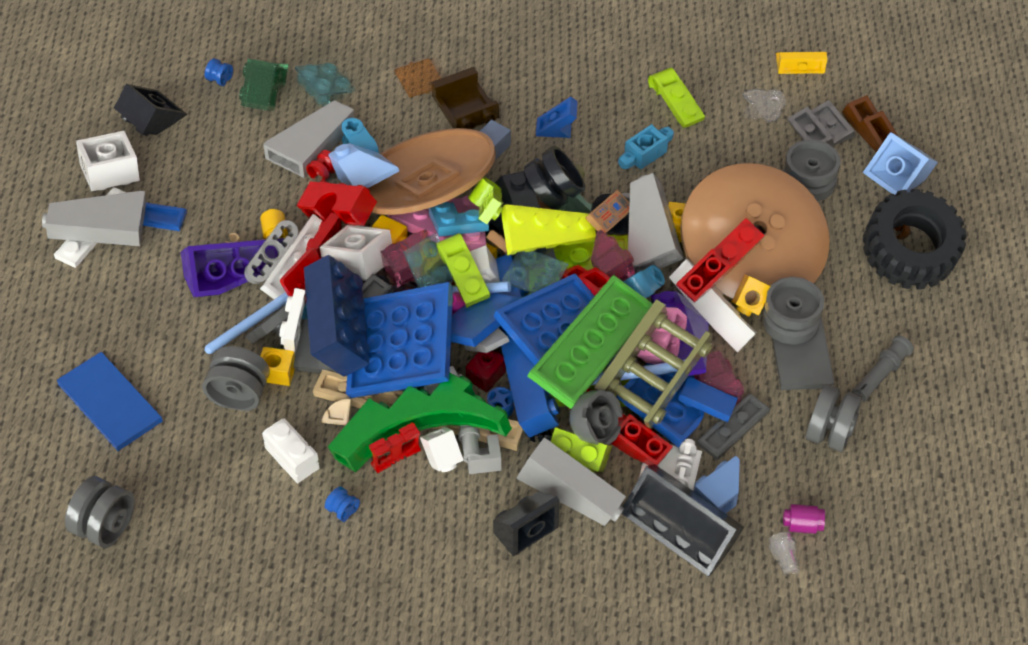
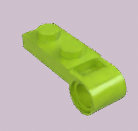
M667 68L648 77L649 87H653L657 92L656 95L661 94L683 128L705 119V115L673 68Z
M483 177L477 183L468 199L479 207L478 219L488 224L491 219L495 221L503 210V207H501L503 202L500 187L488 178Z
M458 233L437 242L436 247L443 263L446 264L466 308L490 298V292L462 235Z

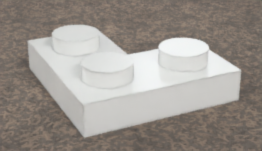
M297 288L294 289L293 297L288 296L285 311L289 312L287 321H282L280 328L281 344L284 345L285 350L294 351L295 355L301 334V319L306 301L305 290Z

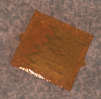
M430 59L416 63L410 62L409 65L394 69L409 98L423 93L429 94L432 91L431 82L441 79Z

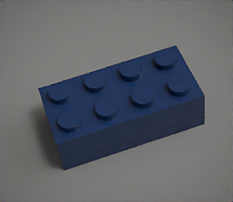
M327 255L304 267L310 354L345 377L370 364V348L367 343V323L364 313L365 302L362 293L363 281L358 274L353 273L342 262L337 261L331 255Z

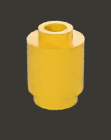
M269 209L260 216L264 240L267 239L277 224L286 220L285 214L282 211ZM286 227L284 230H282L283 233L279 238H285L288 236V230Z

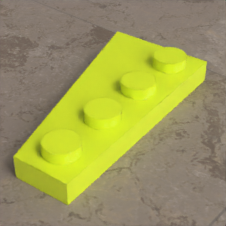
M505 204L501 211L507 255H513L521 251L531 252L544 247L546 249L554 248L562 244L571 245L589 242L597 237L595 228L585 219L589 215L588 213Z

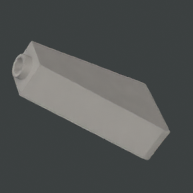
M335 100L267 140L263 144L265 158L305 178L308 175L306 166L311 161L317 160V155L321 151H331L344 136L341 128L342 123L348 118H355L354 109Z
M654 173L643 175L638 180L630 183L628 267L634 274L645 270L651 265L661 269L684 259L662 183Z
M145 191L49 203L48 213H43L42 228H46L49 239L140 246L146 210Z
M543 438L516 477V479L543 493L557 496L561 503L604 526L610 519L615 522L625 509L621 506V503L626 498L625 495L546 438Z

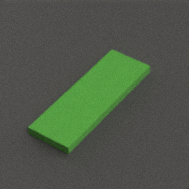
M613 275L531 369L527 377L572 409L579 396L589 389L621 350L652 306V303Z

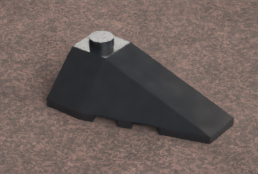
M524 171L503 175L494 182L501 189L503 202L501 207L508 204L540 208L535 191L526 178ZM500 213L495 221L491 219L489 224H493L499 230V235L505 239L502 215ZM544 247L531 252H517L532 270L557 265L553 248L546 249Z

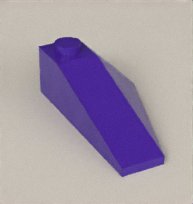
M279 238L277 241L281 243L284 238ZM265 240L187 246L181 251L183 274L193 298L220 295L249 282L244 274L245 268ZM266 246L265 254L268 258H277L278 251L274 246ZM262 261L257 268H252L254 270V277L262 276L260 271L266 263Z
M664 291L660 294L651 295L652 304L657 299L665 304L667 308H679L687 316L685 330L695 337L701 339L705 331H709V323L679 292ZM680 340L677 357L681 360L687 359L694 348ZM707 356L699 359L688 376L706 373Z

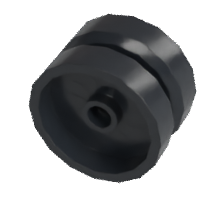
M555 145L542 153V160L536 158L524 166V172L531 187L550 209L558 210L568 203V196L574 198L585 191V183L571 159Z

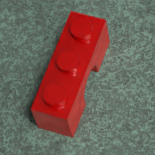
M310 181L296 206L308 218L314 214L323 221L328 218L331 212H335L345 224L364 226L377 201L370 194V190L363 185L352 186L344 183L333 184L326 181Z

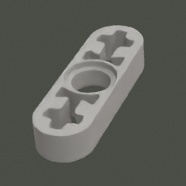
M284 220L277 224L248 263L244 274L250 283L260 284L264 282L298 236V228L292 221ZM287 227L290 230L288 233L290 236L285 237L280 243L277 239L282 235V230ZM266 246H274L277 249V258L271 259L266 256ZM262 261L266 263L260 271L263 276L258 275L254 277V270L252 268H257Z

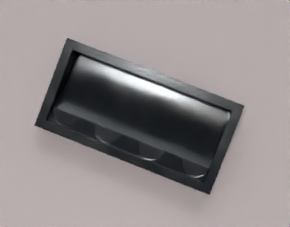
M656 464L645 467L624 503L623 508L625 509L621 513L708 577L720 565L744 529V526Z

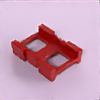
M413 422L399 429L400 434L397 435L396 433L388 437L386 441L382 438L369 445L373 456V461L370 464L377 474L391 467V463L395 464V461L399 462L405 456L408 458L421 451L419 448L420 432ZM390 451V454L387 457L384 455L378 458L379 456Z

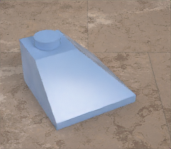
M890 132L863 173L887 191L896 195L897 191L905 189L907 192H910L911 189H915L927 179L938 162L917 147Z
M351 143L342 144L336 147L335 151L328 154L338 179L347 185H363L369 188L399 172L396 165L378 152Z

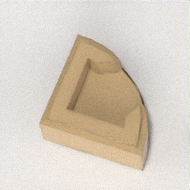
M344 398L334 402L324 413L322 423L346 426L350 421L352 398Z

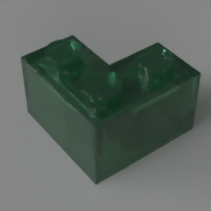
M248 59L243 67L244 86L241 87L239 92L241 106L274 111L278 87H285L289 64L263 59Z

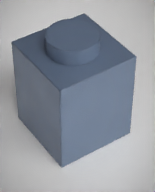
M493 120L489 121L480 130V132L488 135L493 141L496 150L495 160L511 145V130Z

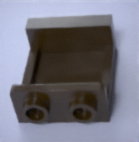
M474 67L431 82L432 97L453 129H474L478 125L487 124L489 121H495L499 118V103L497 101L491 102L478 83V72Z

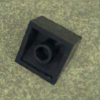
M131 84L125 85L114 106V109L121 114L120 117L124 121L132 123L136 127L135 130L145 136L149 134L158 135L187 116L186 112L159 90Z
M539 491L532 496H526L519 501L518 505L510 510H504L493 520V533L514 557L558 528L560 500L557 496Z

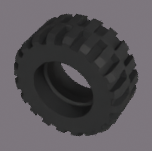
M904 189L897 191L896 195L890 194L886 196L876 206L865 228L866 230L863 234L865 245L863 250L866 256H870L868 263L872 268L876 267L878 269L876 273L881 278L885 276L889 279L888 282L893 285L899 283L905 289H910L912 285H915L917 290L925 289L927 284L930 287L938 285L940 280L944 281L950 275L965 250L967 234L966 229L962 228L964 225L962 217H957V210L954 206L947 205V200L941 196L940 198L933 196V192L926 191L922 193L920 189H911L910 192H907ZM904 224L916 227L924 231L931 238L935 250L928 253L911 251L898 241L893 229Z

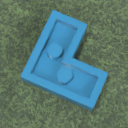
M444 202L429 208V216L438 237L456 235L458 233L466 234L489 231V222L486 224L478 219L479 210L473 209L466 211V213H458L453 202Z

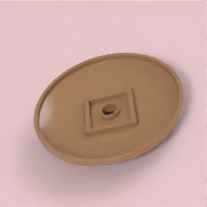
M456 128L422 134L387 149L381 155L396 165L399 172L368 188L371 192L370 194L377 201L372 213L396 215L417 212L447 202L477 184L493 166L496 158L493 141L488 135L480 131Z
M752 163L735 164L711 173L692 191L682 213L681 240L685 255L694 266L711 249H714L745 218L753 225L762 226L765 231L764 238L731 272L715 285L724 294V298L733 300L745 274L771 286L776 281L788 277L804 278L815 283L822 273L828 258L830 243L827 221L815 197L794 177L766 165ZM751 290L746 293L745 301L747 304H751L756 300V292Z

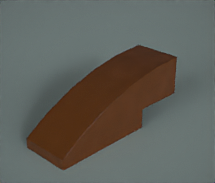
M868 95L848 103L842 111L849 124L875 152L879 150L890 132L898 136L883 110L877 112Z

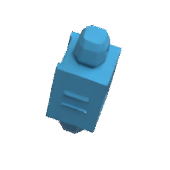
M651 124L625 142V153L618 159L619 166L622 169H629L636 165L639 169H643L667 152L668 142L673 139L674 131L670 127H663L657 130Z

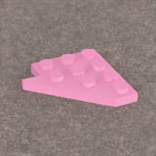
M469 195L447 201L454 203L458 213H466V211L473 209L479 210V207L468 199ZM429 208L412 213L387 215L388 218L407 226L408 232L435 243L453 236L438 237L429 216ZM485 231L461 234L469 251L486 245Z

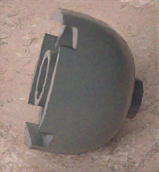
M591 390L580 395L570 410V425L574 434L580 440L596 445L598 443L610 444L615 441L622 427L618 426V417H622L619 400L612 392L604 390Z

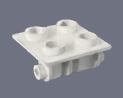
M685 439L679 448L676 445H672L673 449L661 461L658 467L693 490L702 451L697 450L693 440ZM642 464L640 476L645 467L648 466L647 464Z

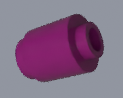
M790 504L789 509H784L783 526H788L789 532L816 534L817 531L823 532L825 510L818 509V506Z

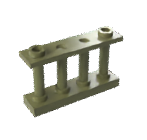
M657 299L594 387L595 390L610 391L647 414L644 422L650 429L654 424L658 425L666 415V410L664 409L701 357L705 358L713 347L711 333L705 331L701 339L695 337L667 319L666 306ZM656 328H663L694 348L685 361L652 341L651 335ZM641 350L649 351L678 370L670 383H667L636 363L637 359L635 358ZM625 372H632L663 392L654 406L621 385L620 379Z

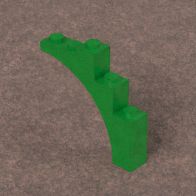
M450 373L449 381L440 383L431 395L424 389L417 390L409 386L391 407L383 402L378 404L368 399L328 445V448L335 460L356 473L372 457V452L369 449L370 444L382 438L386 441L388 437L396 433L397 435L400 434L399 429L412 422L419 431L447 425H463L488 429L505 437L512 427L507 418L508 414L504 409L499 406L493 407L487 404L482 397L475 395L472 388L473 384L469 379Z

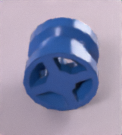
M213 58L205 68V79L211 82L216 81L218 85L225 86L226 82L232 78L233 66L228 63L222 64L220 60Z
M496 387L490 390L487 395V403L493 407L496 404H501V408L507 412L508 417L511 416L514 410L512 392L505 387Z
M340 486L330 493L324 506L329 512H335L339 520L345 522L351 514L357 511L360 500L355 496H349L348 491Z

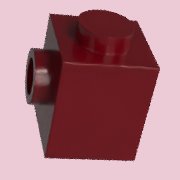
M491 350L487 353L478 352L465 367L466 378L473 385L488 393L506 373L503 355L496 350Z

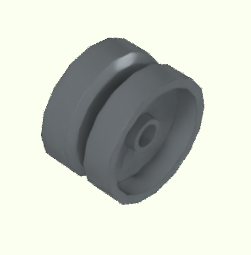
M806 139L796 142L789 148L783 172L803 184L818 202L829 197L836 187L840 168V156L836 149L828 143Z
M798 277L782 278L773 283L767 291L762 323L765 331L773 339L785 344H801L812 339L819 330L824 308V297L821 290L814 283Z
M228 346L216 350L209 366L210 369L202 384L203 393L209 400L220 407L241 411L255 409L270 374L269 365L262 357L245 348Z
M825 384L814 408L806 440L820 444L825 439L828 430H831L828 446L830 449L842 453L855 429L863 396L848 392L840 406H838L839 388Z
M89 477L78 487L68 505L65 515V527L68 532L83 539L88 538L89 542L102 548L111 547L131 520L135 505L134 495L120 486H112V483L100 477Z

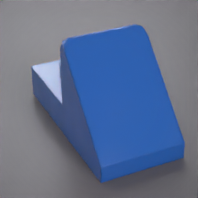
M570 96L538 117L536 136L571 138V123L577 119L578 101Z

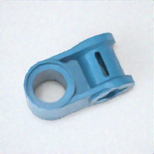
M348 118L343 121L341 126L344 133L342 137L343 144L351 143L379 153L376 141L370 136L359 119Z
M651 265L623 282L644 298H648L664 285L665 279L661 270L657 266Z

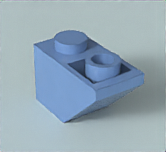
M735 456L728 462H721L713 473L709 476H702L694 485L695 493L725 514L737 504L740 459Z

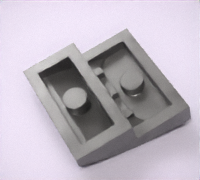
M829 100L812 110L807 106L787 118L788 122L803 140H819L833 146L855 137V131Z

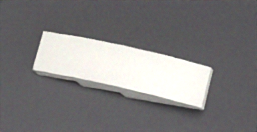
M685 259L669 278L676 285L694 265L688 259ZM716 286L695 303L679 289L706 321L737 352L757 333L739 315L740 312L723 297L724 294Z

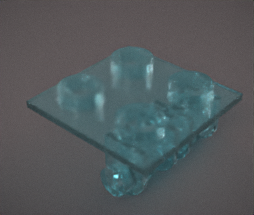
M325 63L296 66L294 68L299 73L297 75L298 83L305 88L311 97L314 96L318 105L326 106L329 104L331 95L357 91L333 64Z
M436 233L403 251L418 288L453 282V278L446 264L443 263L436 247V243L439 242Z
M521 251L515 256L502 282L509 281L511 286L534 293L561 280L569 264L535 251Z

